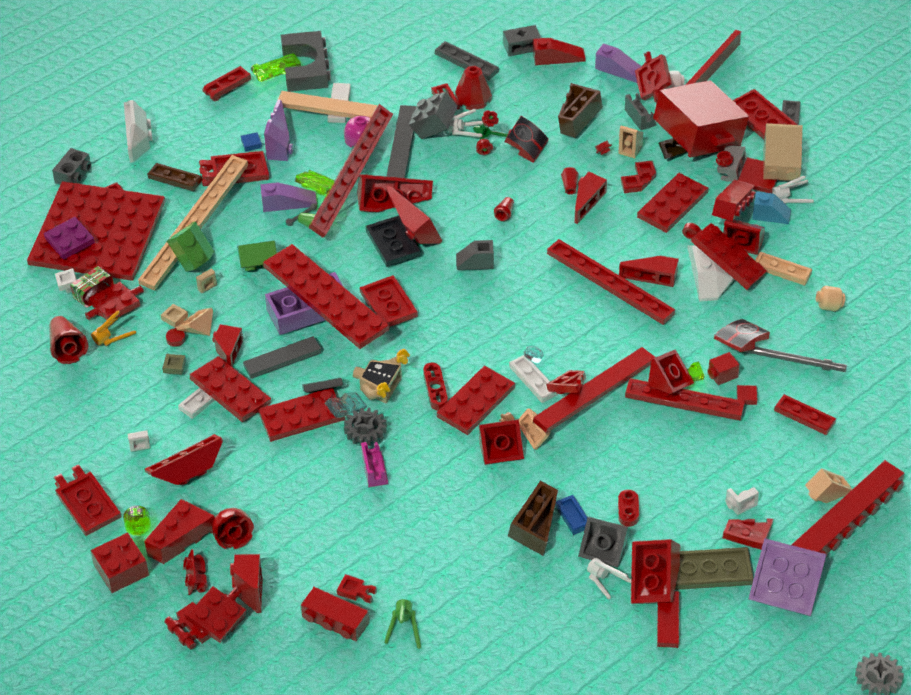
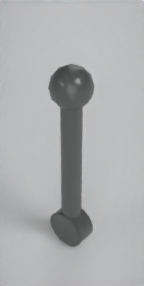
M314 203L311 204V206L305 211H303V213H308L311 210H316L317 205ZM299 214L292 219H287L286 225L292 226L293 222L298 219Z

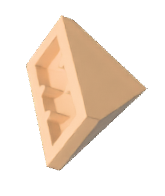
M213 309L198 310L176 326L177 330L210 336Z
M528 408L519 418V425L532 447L537 450L549 437L550 431L546 433L533 423V417L537 414Z

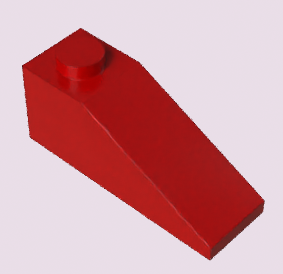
M553 38L533 39L535 66L586 62L582 47Z
M588 172L584 177L580 178L574 223L578 224L607 193V179L592 172Z
M660 255L623 261L619 264V276L625 279L674 287L679 259Z

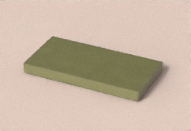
M748 547L680 551V567L675 590L752 585L754 579Z

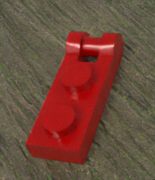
M239 66L206 84L202 91L206 95H210L209 97L213 101H218L222 95L251 80V74Z

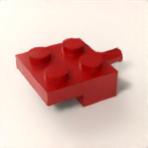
M212 586L188 613L186 619L221 643L229 632H233L245 618L246 609L235 601L242 591L238 587H234L229 595Z

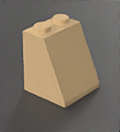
M766 124L763 147V179L792 181L799 178L802 161V125Z

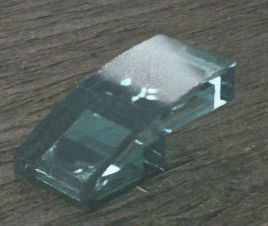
M345 392L341 398H329L325 402V405L335 418L352 415L354 410L360 412V408L364 410L367 407L357 392Z

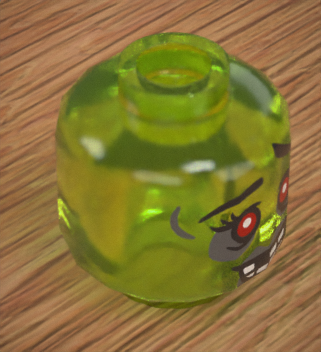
M136 505L129 507L124 512V527L129 534L137 536L149 531L151 520L150 514L145 507Z

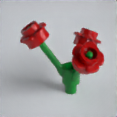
M485 111L482 116L483 124L473 128L474 132L482 134L476 145V152L480 155H487L493 150V145L488 139H484L489 135L507 137L508 135L507 133L492 131L488 128L497 125L499 122L495 111Z

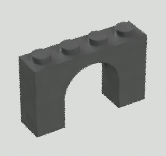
M321 31L281 34L283 58L309 57L315 60L305 66L285 68L287 92L328 88V81H331L330 70H327L329 69V61L325 59L328 58L327 48H323L326 47L325 37H322Z

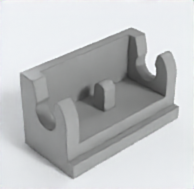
M726 145L724 151L731 153L733 161L728 167L718 165L717 172L728 175L721 176V180L732 182L739 179L747 156L744 146Z

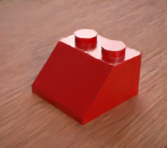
M725 220L723 233L747 253L759 254L764 240L765 227L739 220Z
M260 554L234 555V563H230L232 588L238 587L242 591L238 598L256 613H261L263 575Z

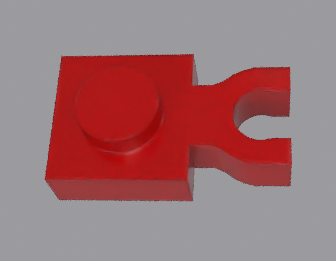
M346 574L337 588V595L354 601L360 597L363 601L370 604L372 596L367 594H376L377 592L376 586L365 585L364 580Z

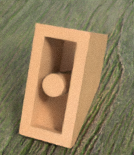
M620 126L618 154L636 158L643 145V132Z
M822 468L805 485L810 491L808 493L813 500L829 503L846 496L852 490L843 476Z

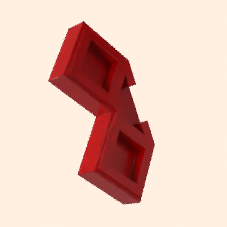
M653 161L635 162L637 175L621 177L624 193L641 192L656 177Z

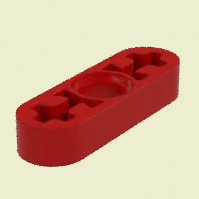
M431 362L424 366L423 375L430 406L438 411L448 401L441 368L437 363ZM430 371L435 373V377H432ZM433 384H439L441 387L438 389H433L430 386ZM436 396H439L441 402L436 400Z

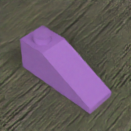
M603 43L596 52L595 69L637 83L635 70L640 68L641 65L619 48Z
M279 182L260 184L263 212L308 208L313 203L317 205L315 191Z

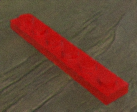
M632 378L629 379L625 392V398L741 421L745 401L687 389H681L669 394L648 386L647 381Z

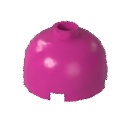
M355 116L347 122L344 128V140L349 147L352 148L356 144L370 119L369 117Z

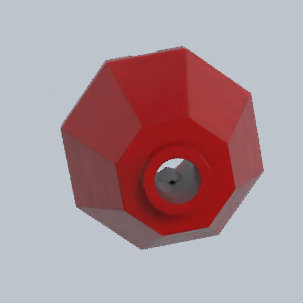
M470 66L464 70L455 90V97L460 106L465 105L468 110L485 108L487 102L489 101L490 103L492 100V94L481 68L477 66Z

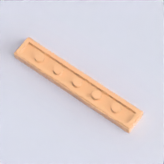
M281 91L278 98L282 100L283 108L347 118L355 116H367L370 118L378 106Z

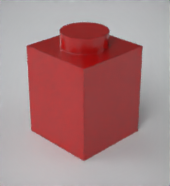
M728 352L710 359L707 372L717 385H721L738 378L739 363Z

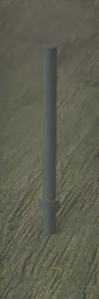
M760 347L744 351L746 353L821 367L822 370L826 371L831 369L846 372L847 368L846 364L832 362L830 359L824 358V360Z

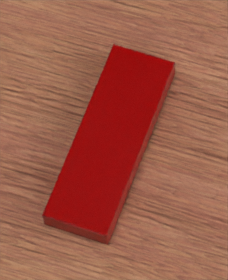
M785 394L774 407L775 412L826 436L836 423V418Z
M674 591L672 602L657 603V647H679V591Z

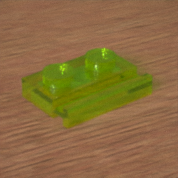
M312 170L300 173L295 178V182L301 184L302 187L311 188L320 195L327 194L335 181Z

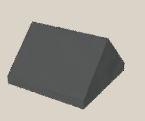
M588 516L578 557L589 560L598 558L605 564L618 568L627 546L628 527Z

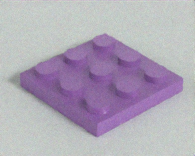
M764 538L749 600L811 617L827 555Z

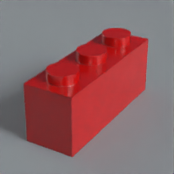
M316 587L312 588L301 604L302 617L306 621L319 624L328 631L332 630L342 637L356 642L369 624L368 610Z

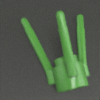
M401 599L396 602V607L392 611V618L384 640L385 644L389 642L396 619L403 623L410 618L417 648H421L415 619L416 612L412 610L413 605L411 601Z

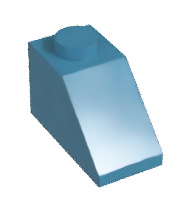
M756 192L752 220L789 224L791 209L782 200L772 193Z

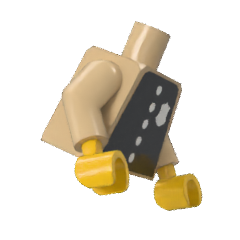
M401 349L396 357L390 360H371L365 369L355 367L353 377L360 379V390L369 400L378 399L384 403L388 402L402 378L401 364L408 363L407 357H410V354L406 349Z

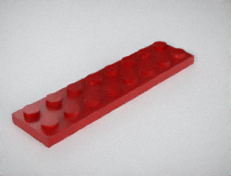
M293 244L263 262V267L357 348H363L389 331V325Z

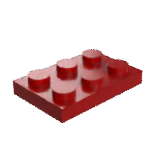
M394 275L360 287V293L370 309L384 320L389 327L418 317V311Z

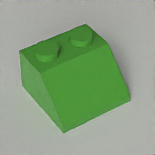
M196 221L166 240L186 272L197 269L214 254V250Z
M275 241L237 246L241 268L245 267V271L255 270L257 265H263L265 260L277 253Z

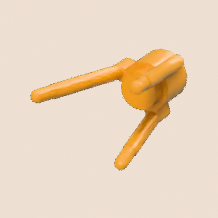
M116 311L106 322L91 333V337L97 345L100 346L104 343L105 346H108L112 342L136 334V331L109 339L111 333L107 328L118 320L115 317L120 314V311Z

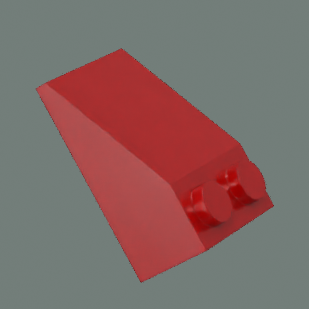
M672 539L632 542L631 604L672 602L680 567V544Z

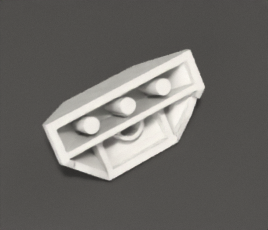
M134 100L124 102L130 163L136 161L149 150V141H153L151 130L148 131V129H151V121L147 119L146 112Z
M689 245L688 252L699 302L718 300L721 294L734 281V278L697 246Z

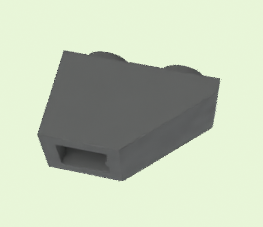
M493 240L473 241L456 254L457 270L494 269Z

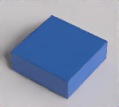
M258 132L240 136L245 152L262 148Z

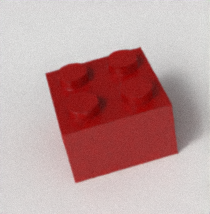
M128 532L90 550L93 564L111 593L149 576L147 561Z

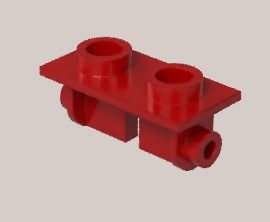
M191 549L188 557H185L183 562V569L186 570L185 586L188 587V595H191L193 590H197L200 593L205 592L207 588L206 574H199L206 571L205 559L200 554L194 556V552Z

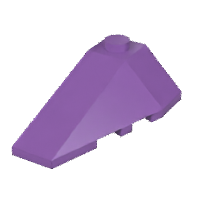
M278 99L274 107V113H271V119H268L264 132L267 160L288 161L289 154L293 152V144H290L282 100Z

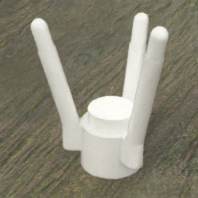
M476 109L454 115L448 128L449 133L453 135L482 137V134L461 131L465 126L483 124L482 121L464 123L462 119H459L475 113Z
M805 176L772 188L773 194L784 203L814 202L813 199L787 198L790 197L789 189L808 183V180H804Z
M594 558L587 567V571L591 573L589 579L595 582L607 599H610L611 596L598 578L604 579L608 573H611L631 583V579L626 574L605 564L598 558Z

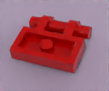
M194 602L176 612L179 620H173L170 616L164 620V623L168 626L167 629L172 634H176L179 642L190 650L196 646L194 640L198 639L203 644L211 638V636L186 619L188 613L196 605ZM186 627L190 632H185L183 628Z

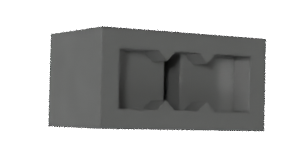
M70 148L52 170L54 182L61 185L62 181L80 183L82 177L91 169L89 153Z

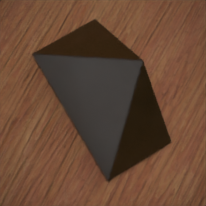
M674 138L658 143L665 159L687 152Z

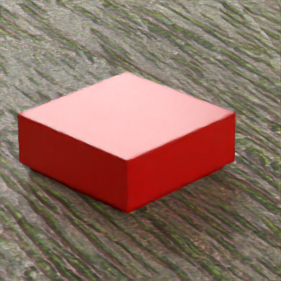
M737 385V400L745 401L744 405H757V386Z

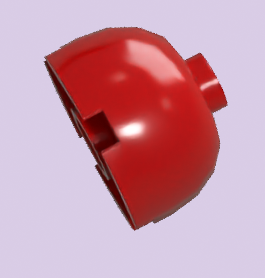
M226 508L215 516L212 523V533L217 544L222 548L234 547V550L239 549L252 539L254 524L249 515L243 510Z

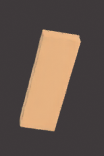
M760 252L755 260L767 270L766 273L804 286L812 274L811 268Z

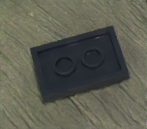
M399 215L365 226L369 238L386 267L420 256V249L415 241L406 235L405 232L407 230Z

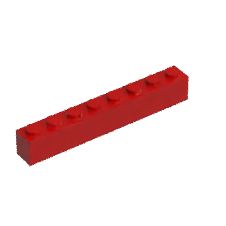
M884 460L791 545L826 555L831 550L835 551L844 538L848 539L857 526L861 527L869 515H874L882 503L886 504L895 491L899 492L904 485V472Z

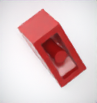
M220 324L218 330L213 333L212 341L215 343L216 352L233 367L243 343L242 328Z

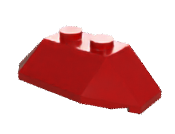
M213 434L144 470L147 474L175 485H184L190 481L189 479L195 476H202L207 473V470L213 468L223 440L221 437Z

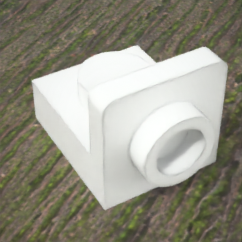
M753 487L737 495L730 488L726 493V505L739 515L758 505L759 492Z

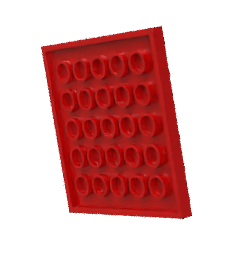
M62 181L27 258V263L31 266L64 271L73 268L74 272L84 274L99 266L112 278L133 281L165 204V196ZM76 217L94 237L95 243L63 260L45 239L44 233Z

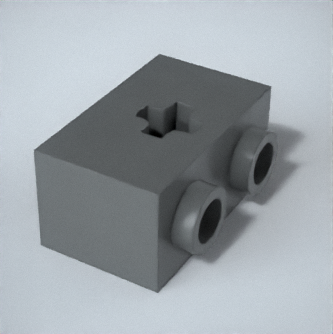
M536 25L503 31V45L508 57L533 52V39L541 38Z

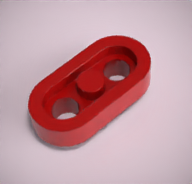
M623 490L618 496V520L623 526L631 527L639 521V497L633 490Z

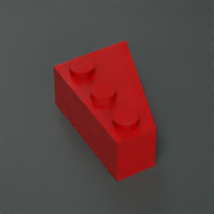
M180 499L144 540L147 556L162 564L170 561L184 552L185 548L193 542L196 544L207 533L210 532L212 534L214 515Z

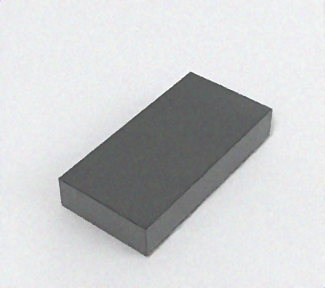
M342 378L302 384V389L304 392H311L342 386Z

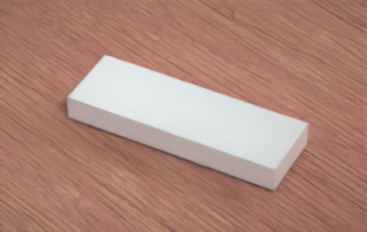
M333 83L331 98L349 101L350 84ZM328 115V122L345 123L346 117Z
M526 355L509 362V367L541 403L558 395L556 392H548L546 384L550 381Z
M198 388L181 402L178 408L193 419L215 400L201 388Z

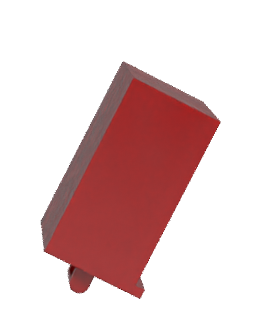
M709 80L660 90L653 119L688 152V156L691 158L723 151L726 145L741 146L749 115Z

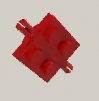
M647 51L644 53L645 63L635 70L641 99L647 100L654 96V102L657 103L660 90L672 85L666 56L661 54L652 59L651 52Z
M118 282L88 298L89 304L94 309L86 312L85 316L90 320L98 315L107 321L116 311H120V314L115 317L116 319L140 306V301L135 296L143 293L144 290L141 285L130 290L121 282Z

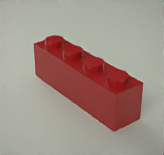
M733 180L715 198L712 216L734 221L737 216L741 215V212L745 211L746 207H749L751 202H754L756 196L754 191L755 185Z

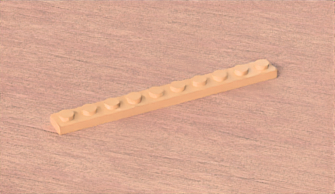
M232 155L171 237L194 221H196L201 229L248 167V161ZM167 242L138 279L140 285L155 291L178 259Z

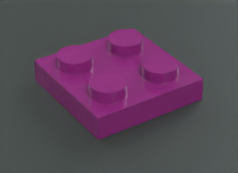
M76 217L44 233L45 239L63 260L95 243L94 237Z

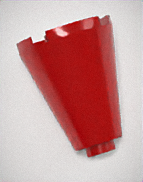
M64 316L54 317L49 325L50 352L52 357L61 364H71L79 361L83 354L85 356L89 347L86 336Z

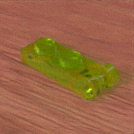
M292 53L260 65L257 63L253 64L251 71L256 75L257 80L262 82L285 74V68L301 66V62Z

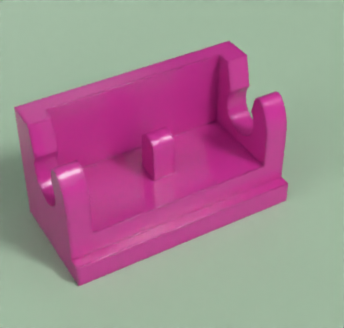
M367 442L361 443L362 459L368 487L388 484L382 451H380L377 442H375L373 449L368 448Z

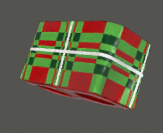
M97 266L71 283L70 287L73 298L87 308L91 306L88 300L89 297L109 288L114 283L112 276Z

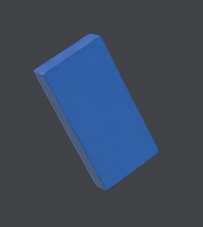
M574 495L556 501L555 507L572 534L575 535L583 532L588 517Z

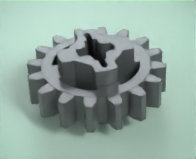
M360 408V412L354 410L353 416L347 415V420H344V434H347V439H352L353 444L360 442V446L364 442H367L368 446L371 445L372 441L378 443V438L383 439V434L387 432L384 415H378V410L371 412V408H368L367 411Z

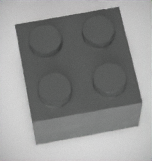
M446 91L440 94L436 93L427 99H421L417 103L415 112L412 114L409 126L420 139L447 130L458 106Z

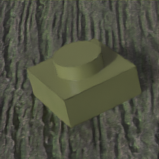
M166 354L162 367L163 373L182 375L186 362L185 355Z

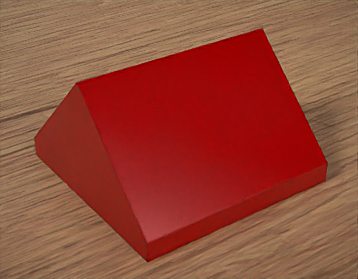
M676 349L651 360L648 386L672 394L694 384Z
M519 419L479 425V444L484 464L524 459Z

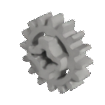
M880 652L878 657L870 653L869 659L863 656L862 662L857 664L855 677H857L856 683L862 684V691L868 689V695H872L873 692L876 695H881V693L889 695L890 691L895 694L897 688H901L904 673H901L902 666H896V659L889 660L890 655L884 658Z

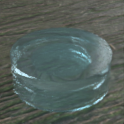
M531 345L527 346L523 353L525 358L534 363L541 362L544 356L538 347Z

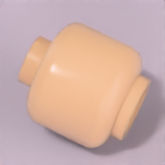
M823 286L816 293V302H818L822 310L835 312L844 306L845 294L839 287Z

